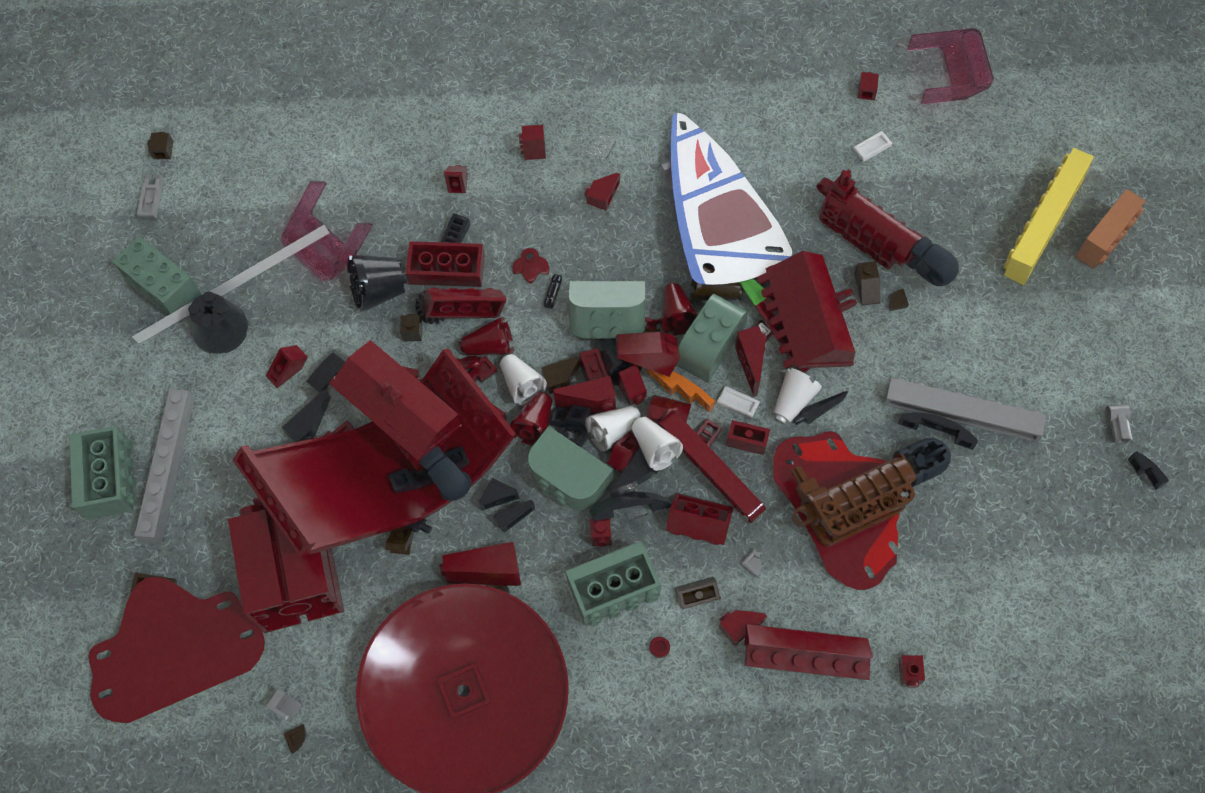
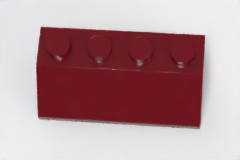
M434 287L426 289L423 297L425 318H498L507 301L506 296L501 290H494L493 288L439 289Z

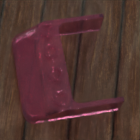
M968 28L911 35L907 47L908 51L936 47L943 50L952 86L925 89L921 104L965 100L991 87L994 77L982 34L979 30Z
M310 181L282 233L281 240L285 247L323 226L313 215V209L327 184L325 181ZM357 223L346 244L327 228L329 234L301 249L294 255L322 281H331L347 268L348 257L357 255L373 224Z

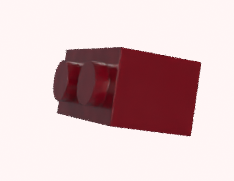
M543 124L522 126V133H519L521 154H524L525 160L546 159Z
M732 420L726 446L764 455L770 429Z

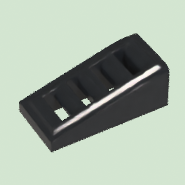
M453 213L441 242L462 243L470 227V220Z
M532 500L502 511L493 517L503 532H507L533 512L535 505Z

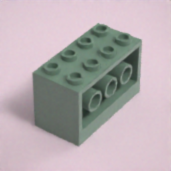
M140 236L112 261L131 286L167 315L172 314L202 295L193 279Z
M117 426L69 434L72 508L86 520L134 511L133 505L136 504V496L133 493L132 486H135V478L131 473V468H134V460L130 457V451L133 450L132 440Z
M642 541L565 571L568 585L585 625L595 626L601 623V619L617 617L620 615V611L625 609L632 611L645 601L652 603L658 599L657 596H660L661 584Z

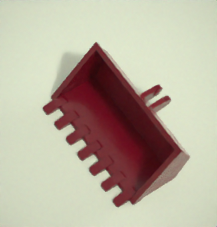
M801 251L775 265L765 268L766 273L758 276L757 281L759 284L769 281L771 286L762 290L761 294L764 298L774 295L775 300L766 304V309L769 312L778 309L780 313L772 317L770 322L773 326L783 323L784 329L775 332L774 335L777 340L787 337L789 343L780 346L779 351L781 354L792 351L793 354L792 358L783 362L784 367L821 368L853 366L856 352L842 312L856 306L857 302L856 299H850L840 304V301L853 295V290L850 288L835 293L823 255Z
M371 340L348 357L337 375L329 383V385L418 461L462 428L458 413Z

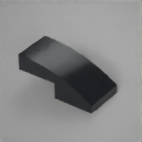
M331 353L312 373L307 383L319 392L327 389L330 381L337 375L345 361L337 354Z
M572 405L570 409L557 406L549 420L550 425L558 427L581 426L587 419L591 409L578 405Z
M1138 451L1128 458L1137 475L1145 473L1156 490L1169 482L1161 469Z

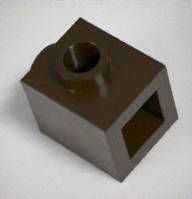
M151 133L150 140L147 143L148 151L153 159H171L174 141L169 133Z
M401 315L400 334L403 341H422L423 324L420 315Z

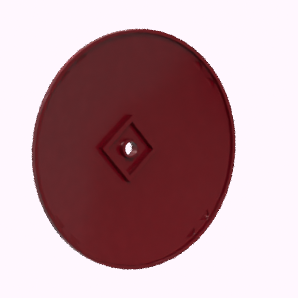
M479 584L441 586L412 597L400 605L382 622L365 649L357 676L356 706L358 719L367 744L377 760L391 775L406 786L420 793H499L527 777L545 759L555 744L566 716L569 693L568 673L563 653L555 635L546 622L529 605L505 591ZM461 685L469 686L470 693L468 696H459L458 689Z

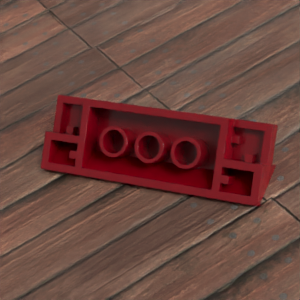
M746 624L744 641L746 646L744 666L840 678L870 679V661L873 656L868 638Z

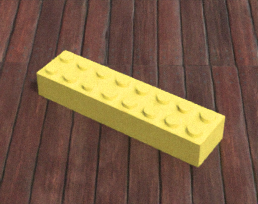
M1073 148L1070 154L1066 153L1061 167H1058L1054 179L1050 181L1046 193H1043L1038 207H1035L1030 221H1027L1022 235H1019L1014 249H1011L1003 267L1006 269L1004 276L1025 285L1082 184L1094 156L1076 148Z

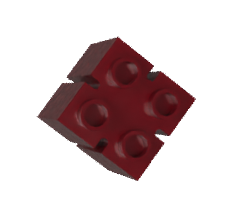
M263 505L243 507L239 510L240 516L228 519L243 613L253 623H256V626L264 633L302 624L300 618L302 615H306L309 622L345 612L332 548L299 557Z

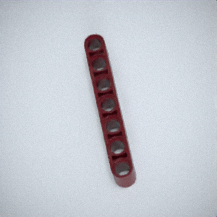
M672 410L658 423L661 428L680 440L683 445L682 452L742 516L745 515L749 519L748 522L753 523L766 510L764 504L678 413Z

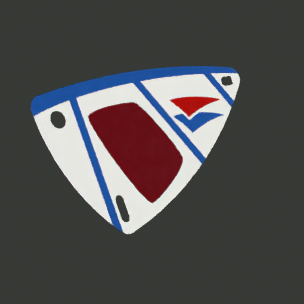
M681 113L674 114L671 126L673 195L679 232L692 279L699 284L741 282L766 273L765 268L791 257L792 249L779 223L730 156L688 117ZM679 121L686 122L687 130L680 128ZM765 247H781L784 252H768L765 250ZM704 263H710L715 267V271L707 273L703 270L702 266Z

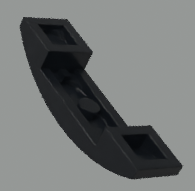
M922 412L905 413L901 415L898 421L899 425L913 430H917L919 424L955 436L954 444L971 450L975 448L978 442L976 437L963 426L935 414Z
M462 446L445 452V455L460 470L469 464ZM405 468L388 475L395 493L408 492L434 484L427 469L408 471Z
M627 492L601 501L589 510V514L594 521L614 518L613 510L647 504L654 511L671 508V503L665 497L655 493Z

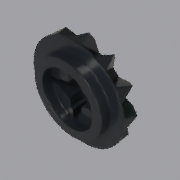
M584 425L558 428L557 432L566 438L569 437L568 431L571 433L577 432V440L573 438L569 440L579 447H583L587 441L588 433Z

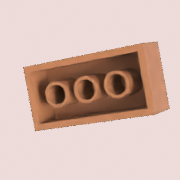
M1126 189L1087 237L1075 257L1093 269L1098 264L1102 265L1108 258V255L1113 252L1120 240L1124 238L1128 230L1138 220L1144 211L1142 206L1146 201Z

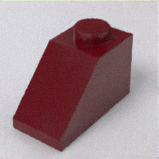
M448 166L444 171L448 193L466 194L468 180L466 166Z
M614 173L594 180L585 191L587 204L607 211L620 184V173Z
M297 345L282 347L273 360L266 377L276 388H279L303 368L308 356Z
M633 365L619 372V388L628 404L631 406L644 402L647 397V390L638 367Z
M629 432L615 444L607 463L617 471L623 472L640 447L633 433Z
M735 610L731 614L727 612L720 618L719 628L732 644L736 646L745 638L746 624L760 626L766 621L767 615L765 613Z

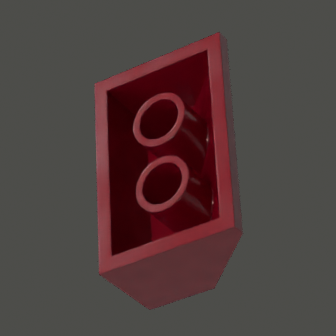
M676 493L670 508L665 531H669L674 535L689 536L694 540L709 541L714 545H724L734 507Z

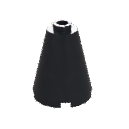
M599 338L597 347L607 374L610 376L612 384L619 386V372L635 364L617 358L616 338ZM636 365L638 367L639 372H641L642 367Z

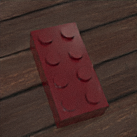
M409 241L405 273L408 283L413 285L482 287L485 259L483 244Z

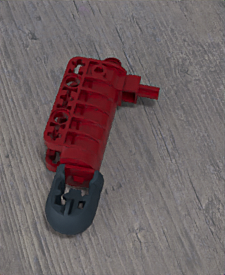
M843 169L841 175L834 182L824 177L817 183L818 191L825 196L819 216L820 221L834 232H839L845 240L865 254L868 253L872 256L873 260L884 268L891 269L895 263L903 267L906 263L908 267L916 269V272L922 278L935 286H946L955 280L959 272V263L955 256L938 244H932L928 237L921 235L915 230L912 231L906 227L904 222L896 220L893 214H888L883 210V207L875 205L870 198H865L861 195V192L855 187L856 182L851 179V170L845 171Z
M392 439L417 471L428 470V474L440 489V494L445 500L456 501L468 493L471 486V478L445 455L444 452L448 449L445 441L418 461Z

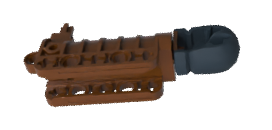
M929 437L894 452L892 460L829 489H826L825 486L820 488L815 478L808 479L802 466H796L791 470V473L798 484L795 491L801 500V506L793 512L792 522L798 527H805L810 524L819 542L824 546L829 547L900 514L904 510L905 505L914 499V486L946 471L951 460L949 448L943 441L937 438ZM915 455L916 459L913 461L917 468L922 467L927 470H921L918 474H915L907 459ZM902 492H904V493L908 492L909 495H908V497H905V496L902 497V496H901V493H902ZM799 512L804 513L807 520L804 522L799 521L796 514ZM825 532L833 537L830 540L824 539Z

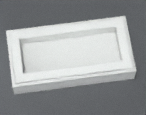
M881 131L854 146L853 151L864 162L891 147L893 143Z
M725 386L717 400V404L752 419L760 401Z

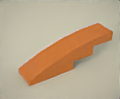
M646 369L670 395L677 391L689 404L696 399L708 412L714 408L715 400L684 376L673 371L670 377Z

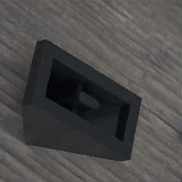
M492 478L480 498L479 504L483 511L517 500L519 495L517 489Z

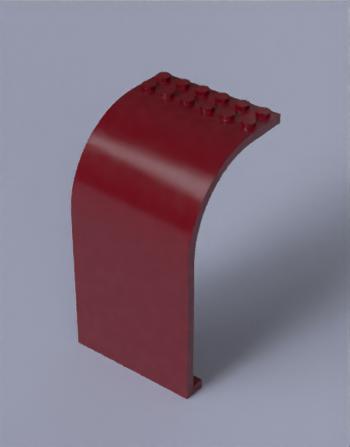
M443 349L420 382L459 414L462 428L445 440L448 445V449L445 452L460 446L463 447L469 464L461 469V471L466 472L470 476L471 488L494 465L517 434L449 349ZM373 421L350 431L252 451L248 445L241 446L233 458V462L299 557L413 524L436 513L452 502L445 500L441 496L440 489L435 483L420 489L395 493L388 475L405 468L408 471L415 468L392 441L390 436Z

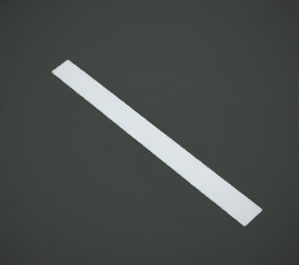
M325 225L319 227L214 288L211 292L223 296L329 234V231ZM192 302L132 336V338L137 343H141L189 315L188 308Z

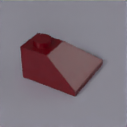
M654 395L646 417L658 425L673 410L687 422L691 404Z

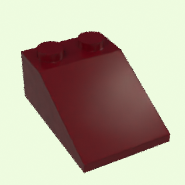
M759 326L738 331L735 342V350L753 397L758 394L765 343L767 342L766 334L764 331L761 332Z
M661 332L616 335L617 358L670 377L680 359L677 338L671 334Z
M610 376L553 389L556 407L568 409L572 405L588 407L591 409L589 414L593 415L616 409V396Z

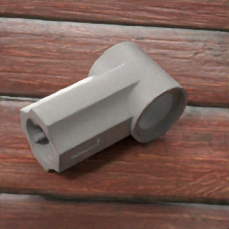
M1129 405L1106 406L1105 414L1108 416L1106 421L1110 423L1113 442L1117 444L1131 442L1133 439L1129 424L1131 418Z

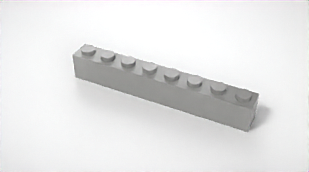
M902 378L890 379L884 402L886 406L910 412L935 414L956 423L1038 442L1043 436L1046 419L1045 414H1041L1036 410L1028 411L1015 405L1008 406L998 401L982 400L978 396L970 397L956 391H945L940 387L932 388L919 382H907Z
M169 389L135 532V537L142 543H162L195 400L188 390Z

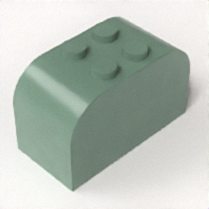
M570 281V331L581 338H616L617 334L643 333L645 330V281Z
M713 294L684 335L678 347L680 359L677 366L709 383L735 343L737 332L745 328L748 312Z
M550 426L547 427L529 451L528 462L533 481L539 486V490L542 493L554 496L555 501L561 506L566 504L577 511L589 510L599 502L614 482L613 469Z

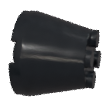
M365 255L348 257L347 272L351 273L350 290L357 308H360V311L369 310L405 293L404 284L407 283L405 272L402 273L401 271L402 264L399 257Z
M211 291L205 292L197 297L188 308L193 340L203 351L210 354L228 353L239 347L245 340L248 320L244 312L222 296Z

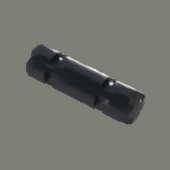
M554 274L552 276V282L549 285L547 297L544 300V307L552 309L554 307V301L557 298L559 286L562 282L561 275Z

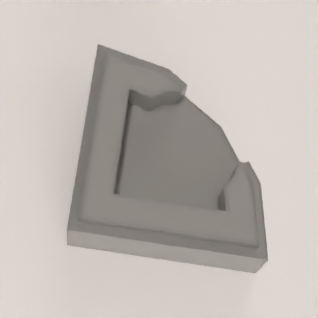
M754 549L741 565L756 578L761 571L760 555Z

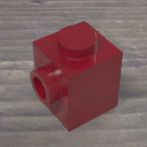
M610 518L597 521L590 519L592 547L612 545Z
M902 655L898 659L900 684H906L907 688H917L919 684L925 681L923 655Z

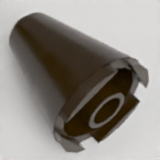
M704 264L702 266L703 270L707 273L715 271ZM692 279L691 286H693L694 293L690 292V299L694 301L708 300L713 294H716L725 300H737L738 297L742 296L743 288L739 282L699 284Z

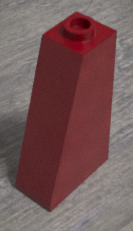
M514 541L442 555L443 564H439L441 576H445L447 583L521 585Z

